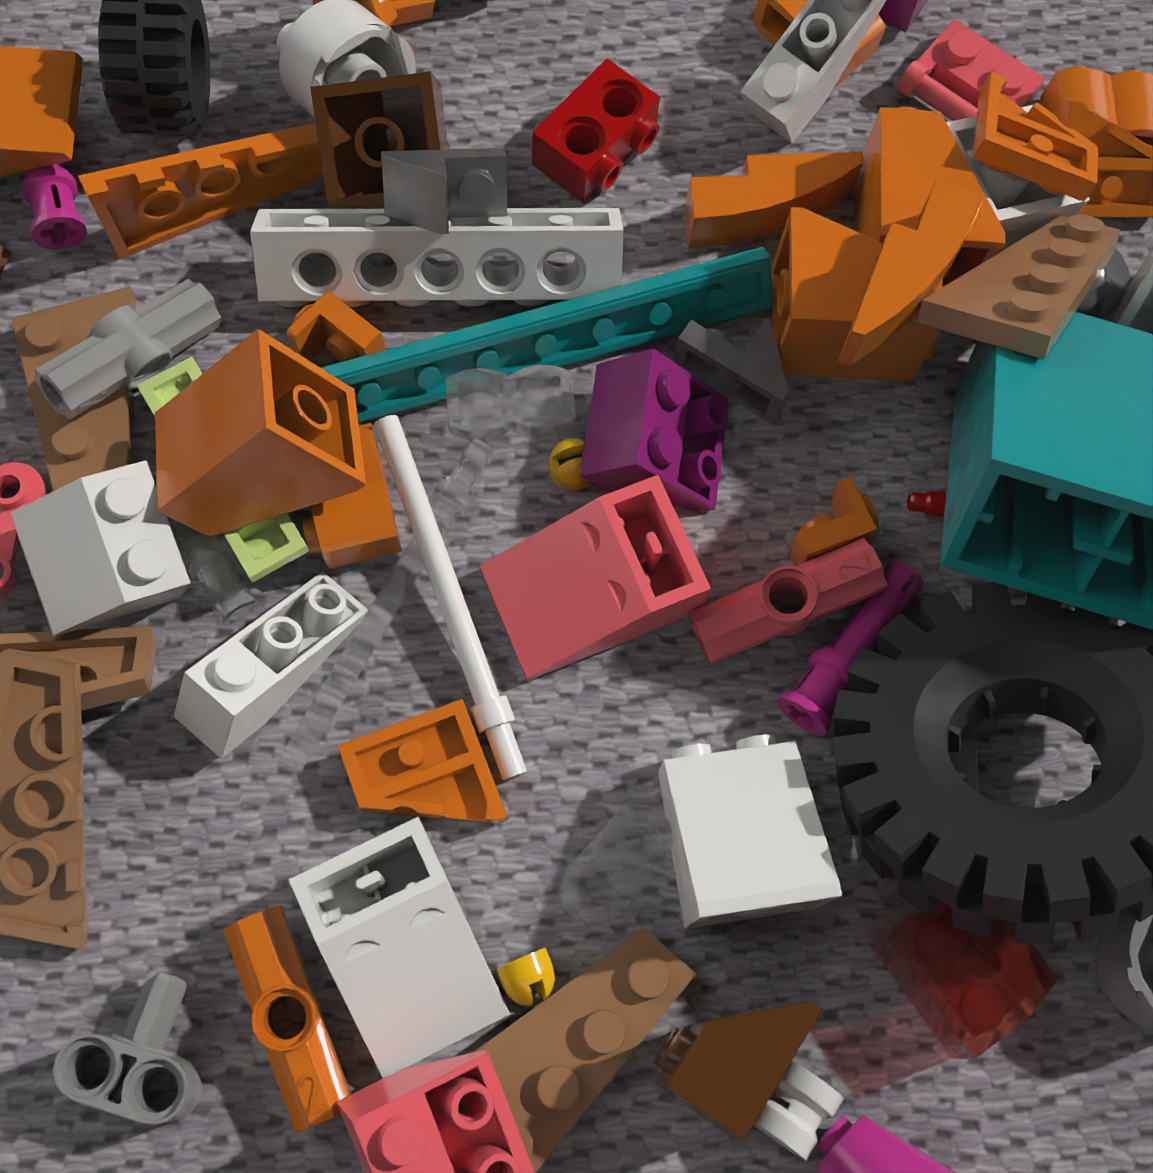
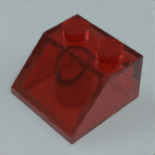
M943 901L940 902L930 916L916 907L868 943L951 1059L975 1060L1028 1019L1058 980V977L1033 944L1015 943L1013 921L995 919L988 939L953 928L952 906Z

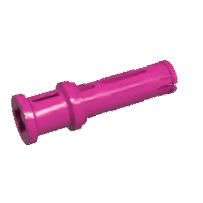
M63 162L28 170L21 186L24 199L32 205L34 219L30 225L33 241L41 247L54 250L78 245L85 239L87 230L85 220L77 214L74 203L78 194L76 179L64 169ZM55 223L57 227V232L52 231Z
M896 560L888 563L884 571L888 584L887 590L863 600L831 645L813 651L808 658L810 668L793 691H785L779 697L777 704L786 717L805 731L819 736L826 735L832 725L829 718L834 712L838 691H849L847 670L862 648L874 652L878 646L877 632L900 615L916 592L922 588L924 582L920 575H915L911 582L908 581L910 576L916 571L914 568Z

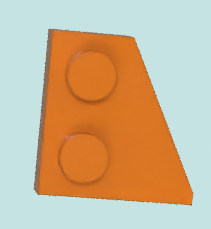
M991 71L979 91L972 158L983 162L988 168L996 172H1009L1037 183L1049 193L1056 195L1064 194L1084 202L1097 185L1098 146L1076 130L1066 127L1053 113L1038 102L1031 107L1029 112L1023 110L1001 93L1008 80L1000 74Z
M1062 98L1058 120L1066 127L1076 130L1098 146L1097 185L1088 196L1090 200L1077 215L1093 217H1153V146L1142 142L1129 131L1090 110L1082 102L1072 98Z
M463 699L337 745L357 803L362 812L500 824L508 821L506 811Z

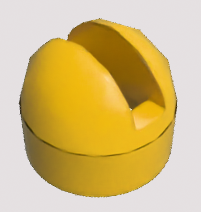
M566 438L557 443L549 456L550 477L556 485L566 490H581L591 484L589 481L579 477L582 457L569 460L560 466L558 463L560 459L583 454L585 441L580 438Z
M546 947L495 969L502 988L508 997L519 1005H533V997L529 985H534L535 990L543 1000L548 998L554 987V966Z

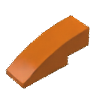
M863 152L747 155L743 172L740 176L690 177L684 207L688 248L728 245L761 238L784 230L791 207L805 208L816 214L826 211L853 192L864 163Z
M936 178L919 214L915 228L911 229L892 222L875 260L839 356V362L852 365L881 346L920 309L921 301L934 293L955 260L974 224L986 197L985 195Z

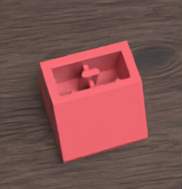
M486 1050L401 1069L336 1102L363 1173H535L491 1057Z

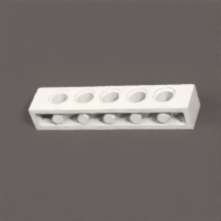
M507 208V216L448 218L449 234H439L385 216V209H258L250 231L258 301H276L280 306L300 307L311 301H317L327 291H330L349 307L363 306L370 301H395L402 306L415 307L427 304L430 300H454L463 306H479L487 303L489 300H514L516 303L525 306L541 305L548 300H570L622 285L623 225L620 209ZM376 252L384 253L390 256L395 264L386 268L376 267L367 260L366 256ZM443 252L453 257L455 262L448 267H436L429 263L426 257L432 253ZM496 252H505L512 255L516 260L509 266L496 267L491 265L486 258ZM556 252H567L575 257L569 265L563 267L552 266L546 261L551 254ZM310 253L324 254L333 261L334 265L328 268L316 267L308 261L306 255Z

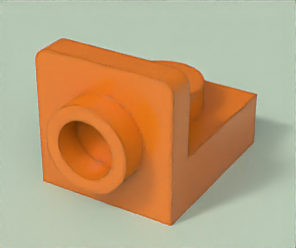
M330 291L322 295L314 304L303 307L296 314L291 326L286 331V336L292 350L310 362L326 347L339 362L386 350L381 332Z
M851 477L838 481L831 506L837 518H834L832 514L818 516L805 523L799 529V532L796 533L790 553V559L794 566H798L863 537L871 545L879 525L878 514L871 498L866 493H859Z

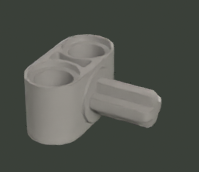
M151 971L145 978L124 1035L113 1033L111 1036L86 1033L72 1038L63 1045L55 1058L53 1068L55 1084L60 1092L75 1102L142 1124L157 1125L183 1119L191 1113L201 1097L202 1081L200 1073L193 1063L183 1057L174 1055L173 1051L164 1048L185 994L186 982L173 975L160 971ZM100 1047L109 1056L110 1070L106 1080L100 1086L94 1088L85 1080L83 1066L89 1053ZM166 1068L176 1077L179 1088L173 1104L163 1111L154 1106L148 1091L154 1075L161 1069Z

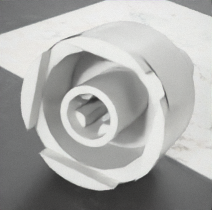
M324 0L313 5L295 22L285 25L279 32L276 41L277 49L280 52L279 72L282 84L288 95L314 119L310 87L416 73L415 57L409 44L393 29L354 0Z

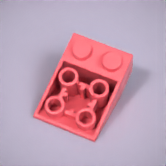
M658 475L596 498L479 565L527 681L688 617V612L705 605L711 590Z

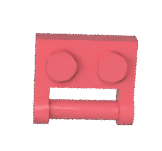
M953 19L922 56L908 66L898 81L896 90L909 99L914 96L918 97L937 111H941L943 115L952 121L977 116L979 91L991 71L1000 74L1008 80L1001 93L1019 107H1025L1032 101L1046 78L956 19Z

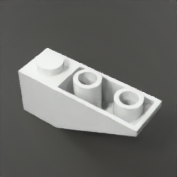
M808 0L740 91L748 112L790 143H793L830 95L886 0Z
M322 571L185 671L174 717L222 759L260 729L368 615L369 610Z

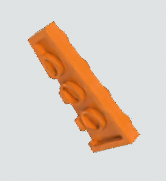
M310 123L87 173L78 177L112 246L121 260L323 178L316 123Z

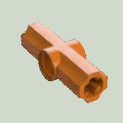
M279 905L260 911L223 928L252 1010L253 1032L266 1049L295 1133L338 1116L340 1111L336 1102L351 1095L323 1019L322 1002L312 989L283 907ZM285 996L295 997L302 1003L306 1011L307 1018L304 1028L300 1034L292 1038L281 1035L276 1031L272 1023L273 1008Z

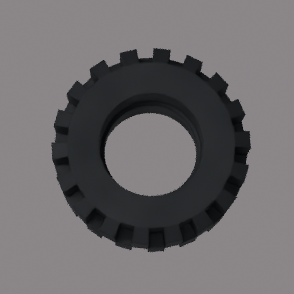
M102 0L98 27L99 65L106 103L118 129L125 134L197 136L206 119L210 97L209 37L201 0Z

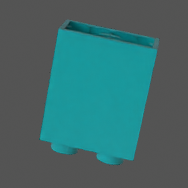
M1075 312L1045 359L977 340L955 392L940 566L1153 630V334Z

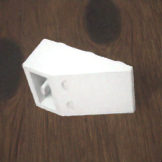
M419 817L289 879L315 942L382 1078L401 1069L408 1068L510 1015Z

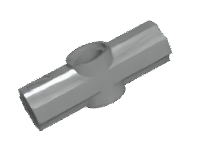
M187 279L136 310L132 306L126 305L105 315L94 325L87 339L36 368L35 381L42 390L45 400L58 415H65L70 420L126 385L129 389H136L138 384L163 372L170 364L173 355L217 329L222 317L209 291L201 283L197 284Z

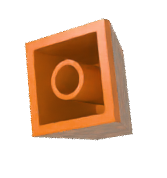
M907 106L897 108L880 107L863 151L864 163L854 186V229L856 232L883 243L892 222L914 229L936 178L985 195L941 111L917 110ZM985 197L974 224L955 260L942 279L943 287L1000 253L1006 243L1005 231L987 197Z
M791 207L771 268L773 305L771 308V322L785 375L913 381L923 362L929 361L932 358L935 342L940 333H946L947 331L917 323L919 309L909 322L866 356L852 365L839 362V356L883 243L810 210L799 207ZM942 280L934 292L943 287Z
M260 329L254 331L155 412L157 511L210 537L357 492L366 485L354 389Z

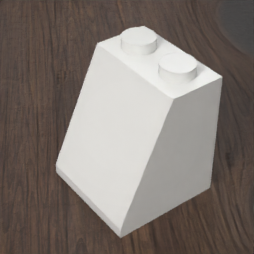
M757 735L738 740L736 742V750L712 753L710 744H694L672 750V759L663 760L658 775L684 929L813 910L842 896L840 882L796 741L776 744L774 735Z

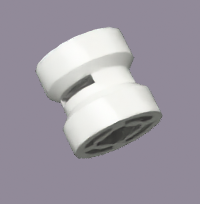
M792 1061L755 1121L754 1126L794 1155L807 1161L818 1143L816 1137L817 1128L823 1119L834 1116L844 1098L816 1075Z

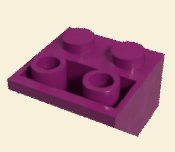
M653 348L597 364L579 477L611 493L658 475L672 506L704 511L715 510L718 485L721 478V460L725 428L728 422L729 399Z

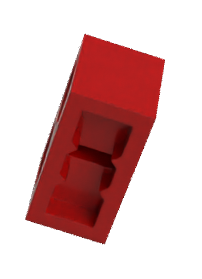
M606 58L532 131V165L582 203H585L598 189L604 192L616 182L623 169V163L634 152L642 154L652 145L660 129L659 124H657L660 96ZM577 152H583V153H587V154H586V155H579V154H575V153H577Z

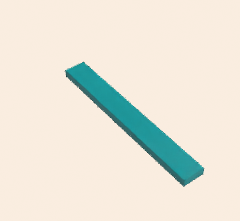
M763 247L321 368L354 389L358 423H362L680 334L691 320L705 327L772 308L771 256Z

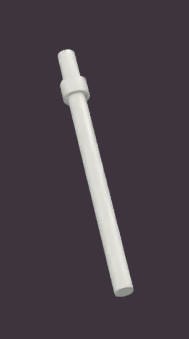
M397 415L383 417L377 420L374 426L472 694L475 706L470 708L476 728L479 734L486 733L502 780L526 773L527 769L510 723L515 721L507 696H500L399 418Z

